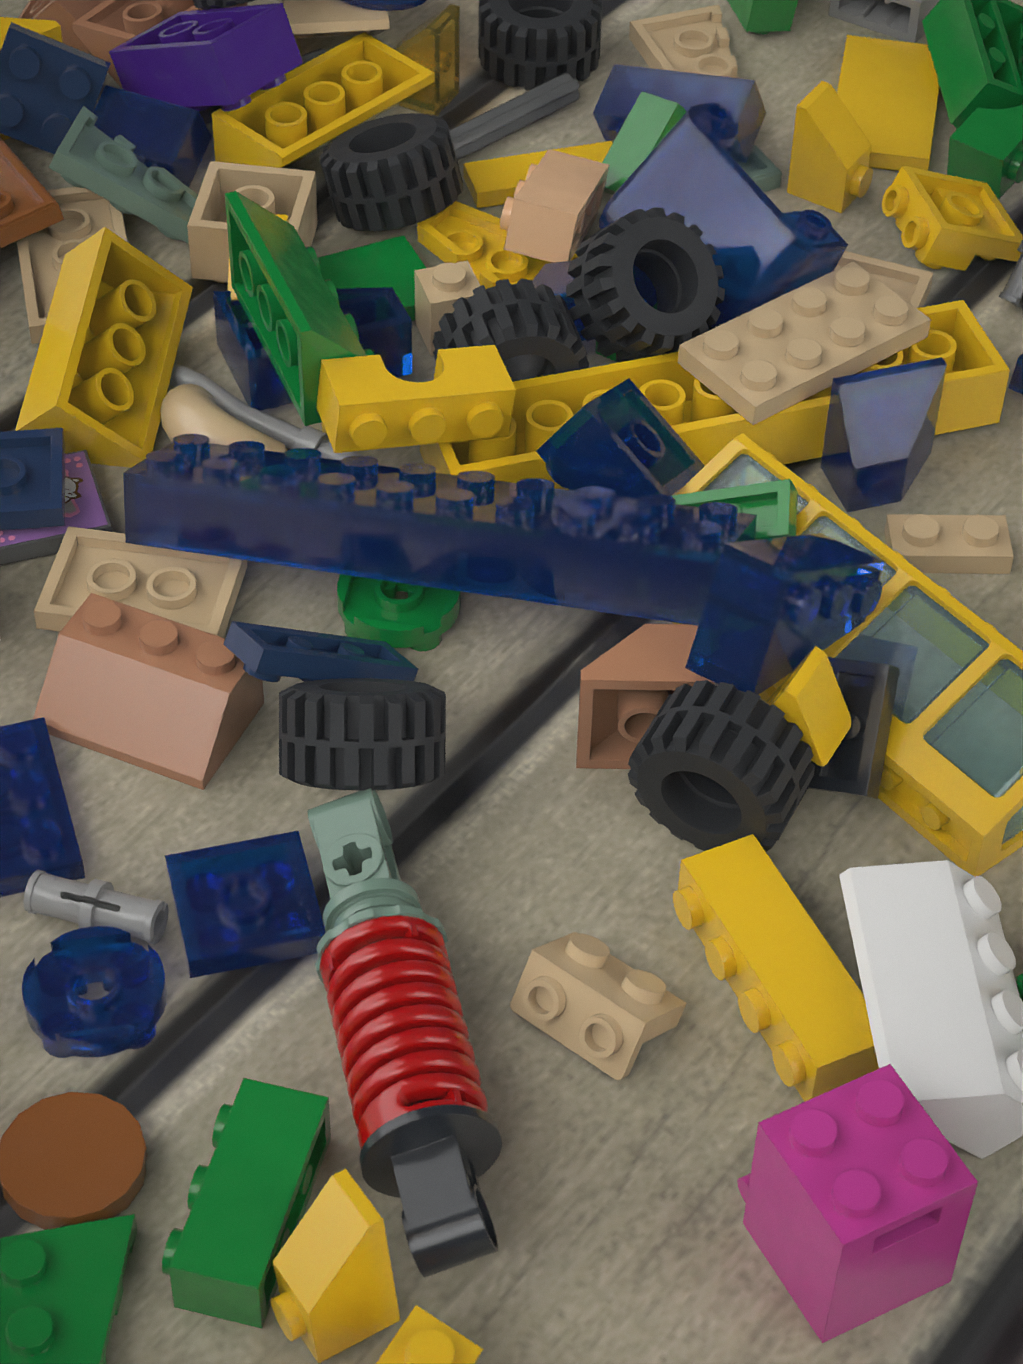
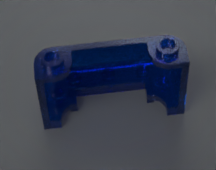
M718 101L691 106L612 195L599 218V227L603 229L634 210L642 208L645 212L652 207L664 208L666 216L673 212L679 213L685 217V226L690 227L695 224L703 232L700 239L705 245L712 243L717 253L712 256L715 266H722L724 278L718 280V286L725 289L724 301L716 305L721 314L715 324L708 326L709 330L834 271L848 246L845 240L834 230L830 220L822 213L815 210L782 213L724 149L733 144L739 133V128L730 110ZM633 265L635 272L656 295L655 288L649 277L641 269Z

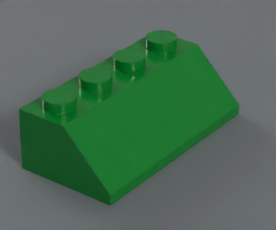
M237 191L225 193L232 288L304 425L309 426L321 423L322 420L316 408L321 360L374 354L371 349L363 350L359 342L358 330L353 316L350 313L343 314L341 311L337 290L331 279H323L315 249L312 246L305 247L295 227Z

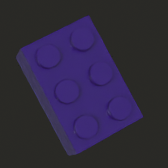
M283 3L181 11L109 51L130 109H153L154 114L167 113L179 107H186L188 113L199 112L218 105L221 106L222 111L241 108L252 101L250 94L257 90L270 89L286 81L285 73L303 63Z

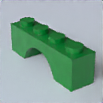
M1023 104L1006 109L977 107L949 137L947 175L988 183L998 199L1014 183H1021L1023 181Z

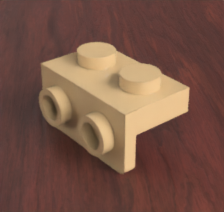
M573 932L532 949L511 1000L510 1007L514 1013L615 1080H621L630 1074L643 1043L677 1027L687 1003L667 991L665 983L659 977L644 970L633 969L611 955L610 949L601 940L587 934Z

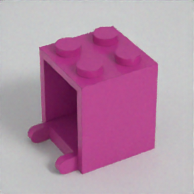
M889 1064L758 1122L751 1173L739 1178L737 1183L740 1194L746 1203L743 1225L820 1341L824 1343L951 1282L978 1181L892 1065Z

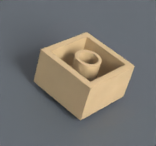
M210 161L187 225L192 278L228 283L229 244L225 193L237 191L273 214L288 215L289 223L295 227L305 247L311 246L318 225L316 171Z

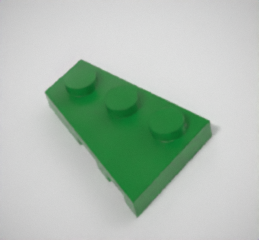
M135 1214L0 1238V1364L107 1363L105 1354L114 1315L118 1316L124 1290L122 1284L128 1255L133 1252L138 1230Z

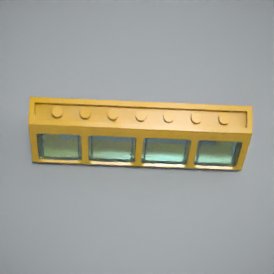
M740 434L733 438L675 495L791 479L797 490L796 546L676 562L668 551L669 500L629 539L626 584L673 624H711L713 658L755 694L761 696V699L765 702L790 675L787 673L790 653L809 654L815 646L827 653L828 657L890 664L900 668L878 798L958 867L974 877L982 875L1023 846V651L1000 634L993 625L982 620L955 599L948 590L937 585L910 564L903 555L892 550L865 529L858 520L847 515L820 494L813 485L806 483L784 466L772 453L761 448L745 434Z

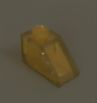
M453 4L448 5L407 33L393 47L394 50L435 73V82L398 104V106L422 114L437 116L459 94L460 6Z

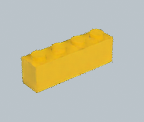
M754 834L682 859L680 862L678 890L673 893V905L677 917L685 929H694L705 946L707 962L715 977L720 981L726 979L738 998L741 1016L747 1027L753 1033L760 1032L772 1050L773 1062L783 1083L788 1087L795 1086L805 1102L879 1069L863 993Z

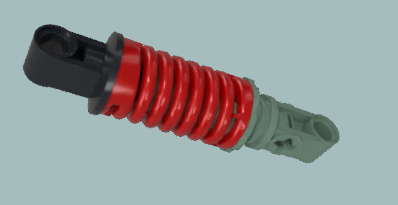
M369 788L308 809L310 827L321 855L323 871L331 898L323 912L326 933L316 947L319 957L315 966L319 979L324 984L327 992L326 998L337 1038L336 1042L342 1061L341 1065L347 1083L354 1121L358 1130L357 1136L361 1149L359 1163L362 1176L368 1186L375 1191L387 1196L401 1198L403 1206L402 1222L406 1239L420 1273L426 1278L499 1251L495 1228L482 1196L478 1178L489 1170L498 1159L502 1149V1138L496 1121L487 1114V1099L484 1090L480 1087L482 1083L478 1066L475 1064L472 1043L469 1041L467 1024L463 1019V1010L460 998L457 997L456 983L452 976V969L445 946L448 938L444 925L438 918L431 917L422 911L416 891L410 885L400 880L391 845L393 844V836L385 810L376 790Z

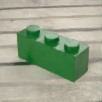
M243 1078L233 1105L224 1103L221 1106L212 1136V1144L215 1147V1151L209 1166L199 1165L196 1168L188 1193L187 1205L188 1209L191 1210L183 1230L174 1228L171 1231L163 1253L162 1273L170 1275L175 1308L263 1328L271 1306V1298L274 1297L278 1287L273 1260L303 1218L331 1140L329 1097Z

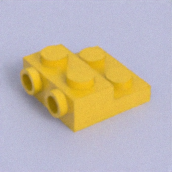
M902 165L893 183L886 189L883 195L882 211L884 215L895 219L896 226L902 231V244L906 248L914 249L915 257L927 267L933 269L947 267L966 271L975 255L985 260L1000 258L1015 262L1018 261L1021 255L1017 249L1023 240V235L988 183Z

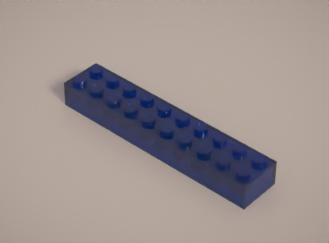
M202 434L178 435L173 438V442L159 451L148 453L146 459L123 472L125 541L130 544L721 629L752 588L757 515L739 513L735 505L724 502H708L701 504L699 507L678 505L673 497L663 494H646L638 497V499L617 497L612 489L601 486H586L579 488L577 491L556 489L552 481L540 478L523 479L517 483L495 481V476L485 471H465L458 475L436 473V467L425 463H409L396 468L378 465V460L370 456H349L342 460L321 458L320 451L309 448L291 449L285 453L267 451L263 443L256 441H238L231 443L229 446L210 443L208 436Z

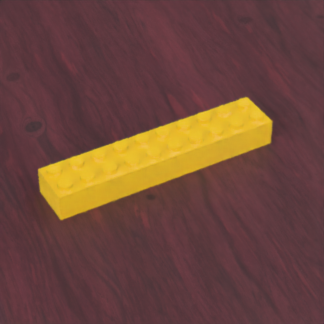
M959 300L917 308L931 319L927 338L754 425L678 364L679 352L514 381L516 394L508 437L420 445V453L451 528H457L685 484L733 438L742 433L761 448L772 453L779 462L788 464L999 423L1010 369L965 301ZM731 465L719 477L730 475Z

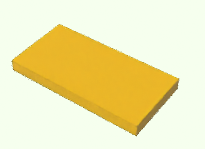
M847 35L837 94L871 144L868 167L899 171L903 165L928 171L939 91L938 77L928 44Z

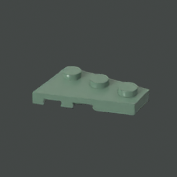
M83 106L57 149L48 168L61 174L63 179L69 184L79 188H87L109 200L111 205L117 210L126 214H134L155 225L165 236L174 240H182L189 244L187 225L198 194L166 169L161 167L148 168L133 153L135 145L121 134L116 136L113 141L94 126L98 117Z

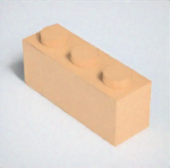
M548 149L538 165H530L526 180H519L514 198L507 197L500 219V229L507 230L504 250L567 266L599 214L609 165Z

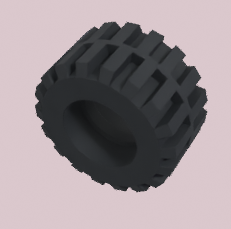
M479 0L478 58L480 59V65L484 70L489 71V75L494 79L504 80L506 85L524 87L526 90H531L564 73L569 74L572 79L584 81L590 76L591 71L596 70L598 60L600 59L602 1Z
M405 113L367 121L347 130L332 140L322 150L323 153L320 155V163L338 222H341L342 226L354 228V230L358 231L393 230L419 223L453 204L464 189L449 126L444 119L437 118L435 115Z
M652 207L645 212L642 208L634 210L589 236L590 239L581 243L575 251L578 258L570 262L567 274L574 278V281L566 285V297L573 298L575 306L569 310L573 321L580 319L585 328L580 331L587 342L595 339L599 343L596 351L603 356L608 357L616 353V362H624L678 352L680 344L709 331L708 326L717 322L721 312L716 305L724 301L725 289L718 286V280L724 278L722 266H715L712 256L717 253L712 243L705 245L700 239L703 232L695 224L690 227L685 226V217L679 213L673 212L666 216L664 208ZM633 265L641 269L651 280L657 295V310L651 307L639 294L634 282Z
M509 279L498 280L494 287L485 289V286L482 285L473 289V296L468 299L460 297L452 304L455 311L453 313H444L439 321L441 330L434 332L433 345L435 351H433L435 362L439 349L495 345L512 382L589 368L586 349L566 302L560 294L554 295L551 287L543 283L535 287L533 281L528 279H520L516 284H510Z
M343 678L301 682L279 692V774L282 777L297 784L314 788L361 791L372 788V790H391L416 787L444 776L446 759V694L444 691L426 683L409 680Z
M708 680L696 681L693 686L683 684L677 687L673 694H669L630 756L628 765L631 767L628 772L629 782L637 789L635 796L639 803L651 811L649 815L658 824L667 827L671 831L670 833L680 840L684 839L694 844L696 848L707 851L754 834L765 852L773 848L776 841L781 837L811 784L810 781L814 776L815 765L810 762L813 757L812 750L809 744L800 741L803 733L797 725L788 722L784 718L785 713L774 704L768 705L760 699L761 696L749 690L747 692L737 690L733 684L720 682L718 686H715Z

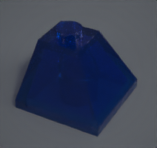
M943 357L833 378L821 469L846 512L902 501L932 451L947 367Z

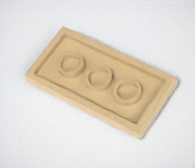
M70 187L47 190L58 202L64 220L17 241L31 344H37L41 341L65 254L104 227L127 241L122 212L114 208L109 200L87 188Z
M853 261L680 344L678 364L754 425L927 338L931 319Z

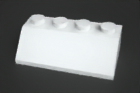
M948 860L853 867L839 874L879 1069L891 1064L947 1141L981 1159L1022 1137L1023 1001L1019 996L1013 972L1016 966V959L1011 947L1005 940L999 917L1002 906L996 890L985 878L981 876L974 877Z

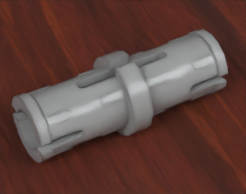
M37 870L30 877L24 893V909L28 913H39L78 923L81 932L99 935L105 930L145 940L147 943L155 945L162 938L168 921L169 909L165 901H154L114 891L112 883L94 879L89 884Z

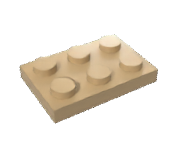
M68 526L34 609L36 628L60 632L87 597L94 593L224 638L247 569L246 549Z

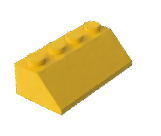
M362 32L286 73V81L270 89L257 90L250 94L252 101L249 104L231 111L219 109L213 112L212 126L215 162L286 168L331 143L332 140L347 130L376 118L435 82V73L369 34Z
M106 227L65 254L15 431L63 428L65 454L87 450L91 464L139 469L148 466L161 419V405L164 397L167 395L193 287Z

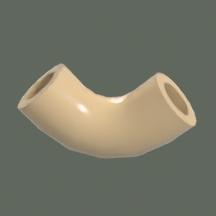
M183 384L170 390L163 399L160 412L162 427L172 443L188 457L211 472L261 496L270 485L279 468L286 444L252 428L225 412L217 405L212 394L202 386Z

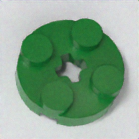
M411 544L384 545L375 548V557L366 559L358 565L357 556L343 568L337 582L338 612L344 622L345 633L348 637L385 641L393 648L410 647L416 651H429L440 645L442 634L449 630L458 618L461 607L460 578L455 570L452 575L448 569L443 567V557L433 550ZM397 591L408 593V598L391 599L396 595Z

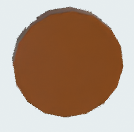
M67 1092L41 1099L18 1114L1 1137L0 1182L4 1199L21 1219L44 1230L63 1227V1225L69 1226L114 1218L129 1207L144 1185L147 1170V1149L140 1123L124 1105L101 1094Z

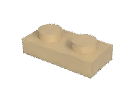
M887 514L884 530L886 545L903 555L910 564L922 573L1010 574L1014 555L1006 515Z

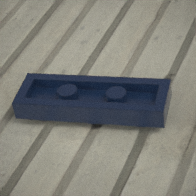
M231 622L223 644L244 662L243 669L245 672L267 682H279L282 676L299 678L303 682L343 678L414 681L419 670L385 641L244 622Z

